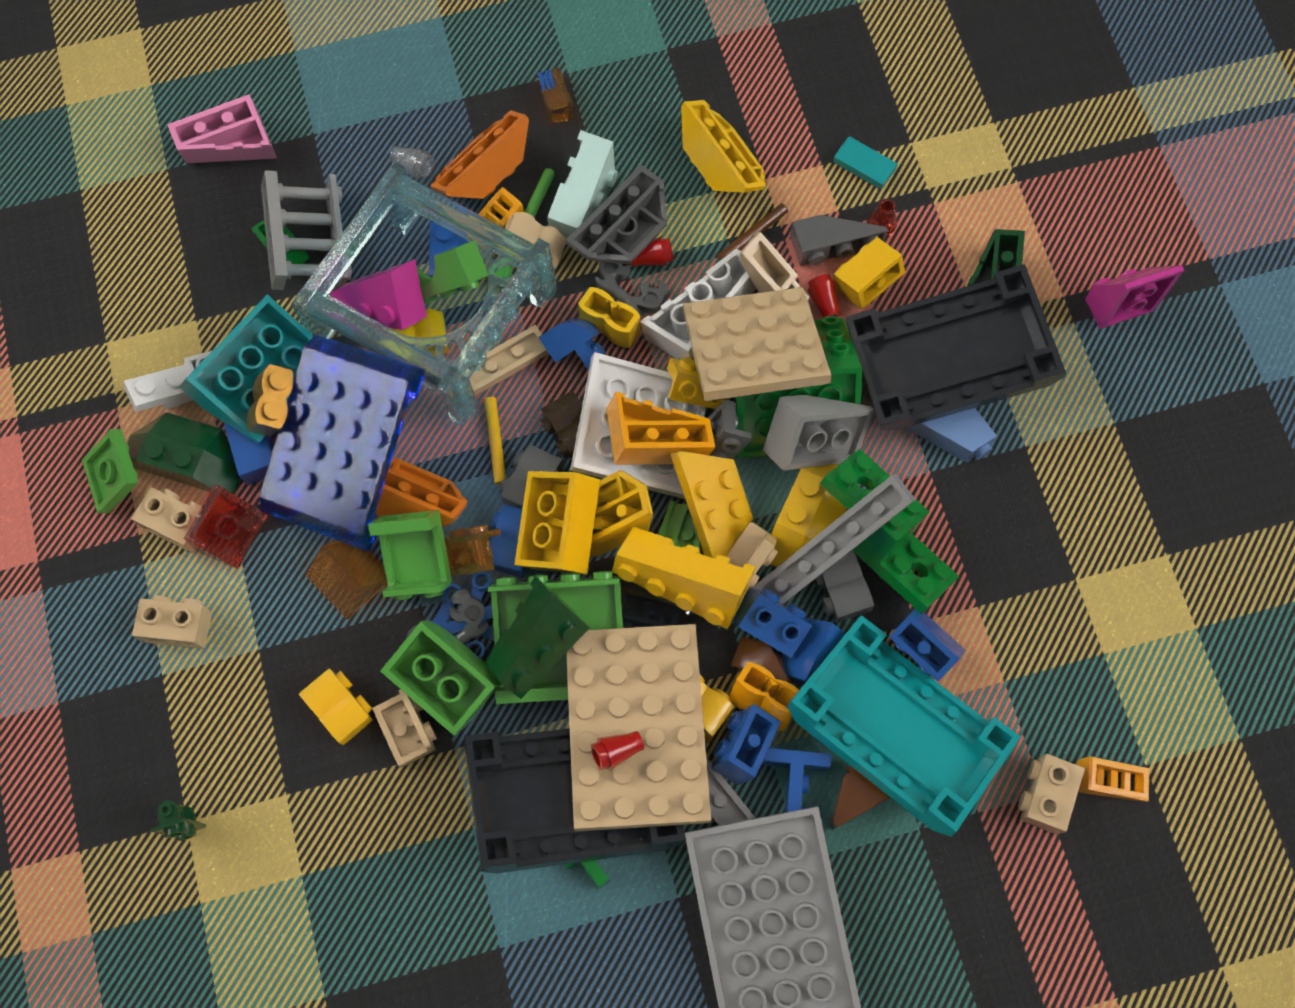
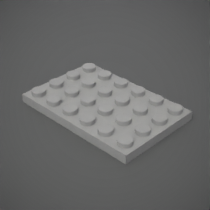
M815 806L685 832L719 1008H861L819 807Z

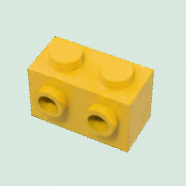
M876 237L869 244L864 245L847 263L842 264L834 273L838 292L863 310L905 274L902 254Z

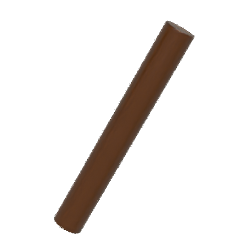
M783 203L779 204L717 255V259L721 261L735 249L741 251L757 232H765L787 214V207Z

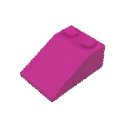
M1182 265L1149 267L1139 271L1131 269L1122 273L1118 278L1112 280L1103 278L1095 282L1085 300L1099 329L1155 311L1184 272V268Z

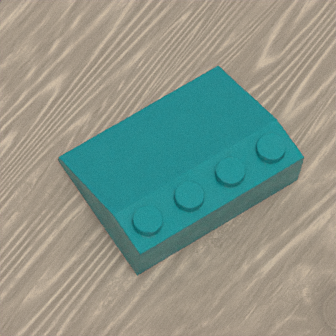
M267 294L191 372L179 388L204 410L258 444L265 435L249 432L247 428L248 411L255 402L253 386L258 375L269 364L292 370L294 378L293 388L290 395L286 398L289 410L337 356Z

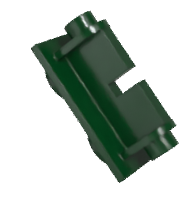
M166 800L157 808L160 826L151 828V831L165 835V838L176 837V841L195 837L197 835L196 831L206 828V824L196 821L194 810L191 807Z

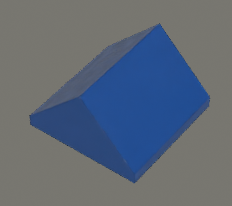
M806 618L812 627L793 657L790 658L783 653L781 655L784 661L782 664L792 683L803 687L846 633L835 624Z

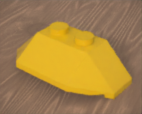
M705 100L684 102L681 106L683 149L712 190L741 193L763 190L766 186L764 169L736 130L719 113L709 109L710 105Z
M838 464L800 469L771 535L777 538L774 549L778 552L770 565L776 568L848 511L845 506L820 485L825 475L836 468Z
M618 470L600 480L590 557L603 555L621 546L633 527L649 532L653 512L647 486L622 470Z

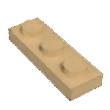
M536 325L458 368L460 375L474 396L549 354L539 340L542 333Z

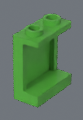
M439 510L384 515L377 517L368 524L370 536H379L388 586L382 590L383 597L394 596L395 600L409 599L415 594H424L425 598L437 597L442 595L443 591L452 583Z

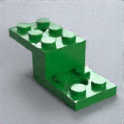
M858 449L825 475L820 485L849 510L890 476L869 456ZM858 484L864 485L868 490L862 489ZM916 499L852 551L918 612L923 614L960 576L913 535V532L930 513ZM912 569L918 571L922 577L916 576Z

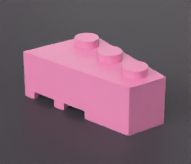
M250 94L167 124L176 148L186 163L277 158Z

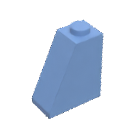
M976 408L906 427L911 432L965 462L974 457L979 460L992 451L991 445L997 437Z

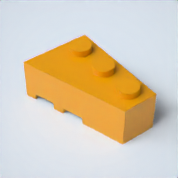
M615 391L606 408L615 465L673 464L670 455L673 452L684 451L710 455L714 450L715 443L709 418L672 408L670 411L653 406L654 402L648 400L639 402L626 398L624 393Z

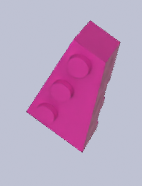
M415 259L356 279L330 292L337 321L404 330L427 317Z

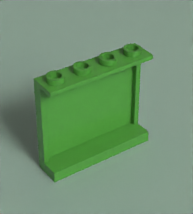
M613 571L593 572V578H580V573L561 574V580H548V575L528 576V582H516L515 577L496 578V584H491L488 587L492 600L495 645L504 629L511 627L517 616L515 610L519 603H524L533 587L530 583L534 576L539 578L567 603L590 627L589 630L623 628L620 577L613 576ZM566 653L522 699L501 684L495 690L496 704L568 700Z

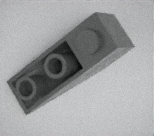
M817 215L792 222L790 238L800 266L807 264L818 265L826 259L848 257L852 253L860 251L864 245L869 244L876 237L885 241L888 230L884 226Z

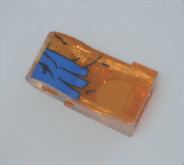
M560 68L538 72V82L549 124L574 119L572 100L567 92ZM566 107V110L561 114L552 113V110Z

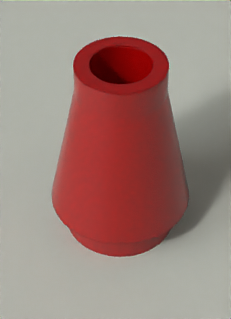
M659 237L653 240L631 262L632 266H667L668 262L674 261L670 239Z
M830 274L820 275L809 280L807 292L819 309L822 317L840 316L835 280L831 279Z
M638 731L598 738L596 743L591 744L592 756L599 770L606 768L612 770L637 752L644 750V743Z

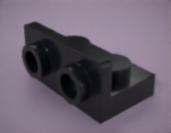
M622 587L623 628L678 625L682 609L675 603L661 596Z

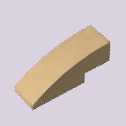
M757 232L739 253L742 263L759 293L801 287L795 281L798 274L761 232ZM805 292V295H806V298H807V301H808V299H809L810 297H809L808 294Z

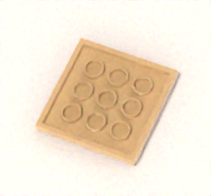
M803 287L683 303L685 322L705 401L831 383V372Z

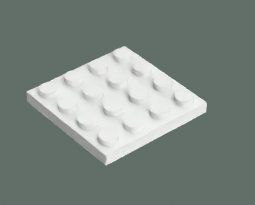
M594 352L591 356L570 470L603 479L618 470H622L646 484L647 490L685 499L674 464H614L606 408L615 391L624 393L626 398L639 402L648 400L654 402L653 406L670 411L672 408L702 417L705 416L706 407L670 400L668 394L673 379L669 372Z

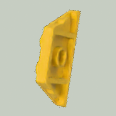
M684 451L671 453L670 455L704 555L714 559L717 554L726 557L753 519L735 461L733 459Z

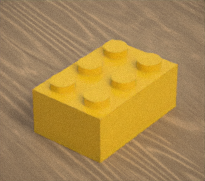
M528 471L515 566L540 571L587 574L600 479L576 472Z

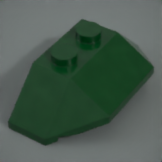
M166 412L131 434L127 442L129 455L135 469L231 499L240 481L229 441L225 432L220 428Z

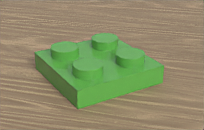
M110 429L82 459L97 513H110L138 484L137 472L133 468L129 455V446L125 442L122 429Z

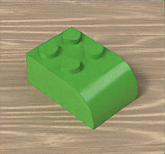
M427 620L421 621L380 671L454 736L469 724L501 685L483 660L446 629Z

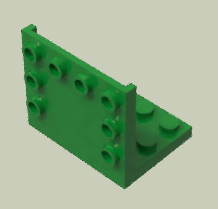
M827 316L821 320H814L831 372L830 384L735 397L736 416L739 419L737 429L751 433V441L738 453V458L768 456L763 451V447L780 397L809 395L861 405L862 366L843 318Z

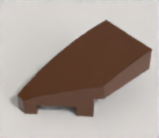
M746 637L741 638L730 666L737 671H742L747 662L756 663L770 671L775 679L792 684L791 678L786 674L782 664L784 663L782 656L773 647L762 641Z

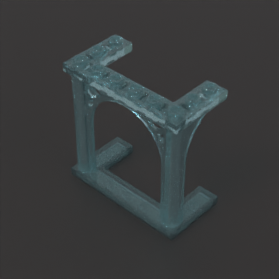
M394 162L291 305L304 328L324 346L334 332L337 331L398 365L435 392L444 401L451 421L462 426L466 419L469 420L473 417L478 407L470 381L473 373L480 371L484 366L487 358L486 354L492 346L498 345L507 323L515 320L524 298L530 297L531 303L541 308L546 300L550 301L553 298L557 285L552 262L553 258L548 242L538 238L536 243L533 244L409 178L405 166ZM388 213L395 230L403 234L407 232L420 214L469 242L476 241L480 254L487 266L488 289L477 313L455 331L431 338L406 336L391 330L329 295ZM492 253H496L499 258L495 261L492 260ZM511 265L517 268L514 275L508 278H500L495 274L502 266ZM498 286H506L501 290L500 295L495 293ZM488 312L485 317L481 316L482 313ZM467 333L473 334L472 336H469L468 342L465 345L464 341L462 340L464 335ZM449 342L456 343L460 348V354L456 360H448L443 354L444 346ZM430 346H435L437 358L432 356V351H426V349Z

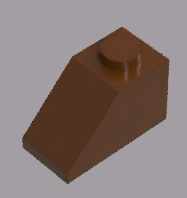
M848 766L845 768L848 774L840 781L829 825L834 830L891 797L852 766Z

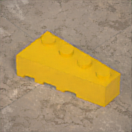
M633 527L616 554L612 571L621 579L633 582L647 589L651 594L661 596L675 603L683 610L691 611L704 617L713 625H720L728 629L745 597L756 566L745 563L742 568L730 564V558L717 554L714 559L700 554L698 547L689 544L677 547L674 546L670 538Z

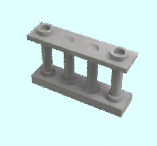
M265 171L261 192L271 290H284L286 280L291 279V276L335 277L336 288L344 286L347 280H351L352 269L351 264L346 263L339 205L342 202V188L337 186L336 175L330 174L326 188L288 187L278 183L277 171ZM283 198L326 200L328 214L286 212L285 209H281L280 201H283ZM286 224L328 225L331 239L289 238L288 235L283 234V227ZM289 250L332 251L334 265L291 264V261H286V253Z

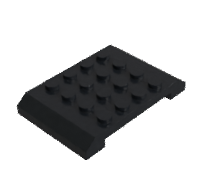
M1025 264L996 272L994 279L882 312L876 313L874 308L845 317L881 430H899L1042 389L1063 379L1066 375V370Z
M570 728L498 736V732L464 736L481 872L498 874L664 851L682 845L686 840L683 825L574 831Z

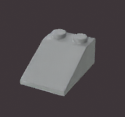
M809 395L780 397L763 451L783 471L840 464L861 448L874 409L871 406Z

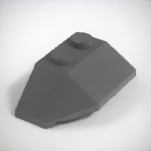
M640 165L566 239V244L591 261L631 264L667 226L664 181L643 165Z

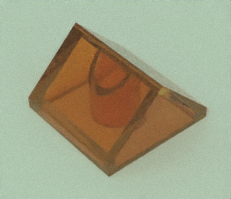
M353 533L322 545L306 574L309 580L347 620L388 584L384 565Z

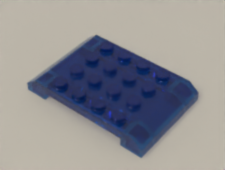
M315 334L303 349L293 388L287 402V417L285 423L279 429L260 492L262 512L359 549L371 551L375 536H370L368 524L374 520L410 398L417 400L426 369Z

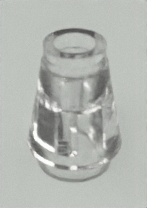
M395 146L390 152V161L416 178L428 177L433 170L434 158L432 155H429L427 150Z

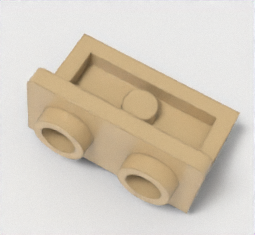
M754 522L748 524L726 556L730 558V564L742 568L745 563L756 566L747 592L757 583L759 576L756 573L762 564L768 567L778 552L774 549L777 538Z
M400 689L398 690L399 695L372 709L398 766L402 768L435 751L436 748L432 741L436 740L437 736L430 722L424 723L419 714L424 709Z

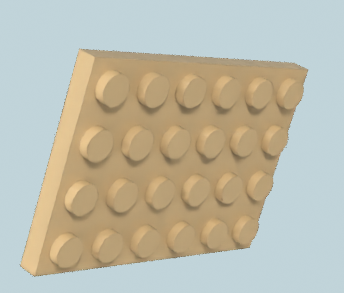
M696 624L588 630L566 652L574 831L711 823ZM634 731L639 732L644 743V750L637 752L612 770L607 768L599 770L592 756L591 744L596 743L598 738L627 734Z

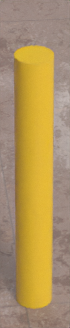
M487 397L484 399L494 485L501 486L506 474L497 401L495 397Z

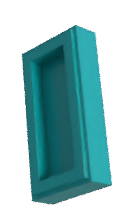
M850 136L833 159L835 164L881 190L898 165V163Z

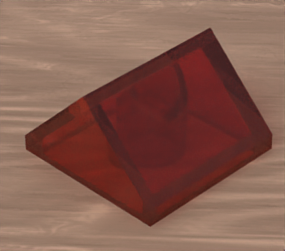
M214 484L184 540L196 551L238 569L268 514L218 484Z

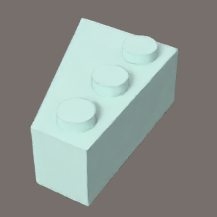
M580 130L577 138L580 141L577 157L570 156L567 165L572 167L565 183H560L547 217L548 225L560 230L561 234L566 238L606 200L605 193L609 186L613 187L618 171L615 170L613 141Z

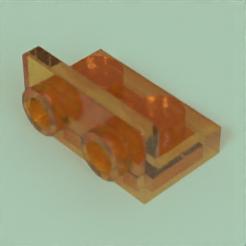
M487 524L470 527L469 532L468 527L449 531L450 537L444 538L451 576L486 572L495 569L488 538L501 535L500 528L489 530Z

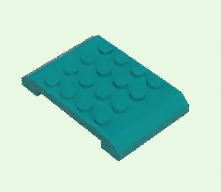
M861 615L793 697L787 708L797 724L933 831L953 836L1021 737L993 716L990 721H987L885 643L883 640L887 634Z

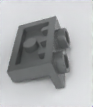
M725 399L708 417L711 421L715 448L709 456L733 459L751 441V433L737 429L739 419L736 416V402Z

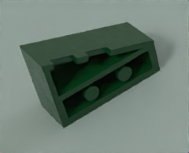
M994 229L967 286L994 279L996 272L1022 265L1025 231Z
M534 576L530 583L533 588L525 602H520L515 610L517 616L511 627L504 629L486 661V665L499 682L520 699L590 629L567 603L536 576Z

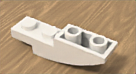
M212 351L184 358V365L125 380L124 389L134 411L138 412L159 405H163L166 410L193 401L179 387Z

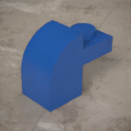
M583 319L566 320L539 337V340L555 363L575 350L589 370L591 356L594 352L606 355L602 346L599 343H594L592 340L601 331L594 324Z

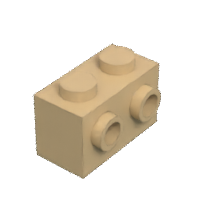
M151 487L131 520L141 528L194 554L213 524V521L205 515L207 510L193 501H190L188 505L179 501L181 497L166 488L160 492Z
M153 595L152 600L140 599L132 636L143 643L205 649L212 612L200 600L185 598L183 603L172 602V599L166 596Z
M1049 754L1039 757L1038 760H1033L1027 776L1028 779H1031L1029 790L1022 793L1018 804V810L1022 811L1019 820L1057 835L1066 832L1085 768Z

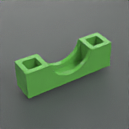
M475 240L435 255L433 277L426 275L417 267L424 305L437 300L438 294H440L441 299L459 293L457 289L461 287L462 292L480 286L478 280L489 275Z

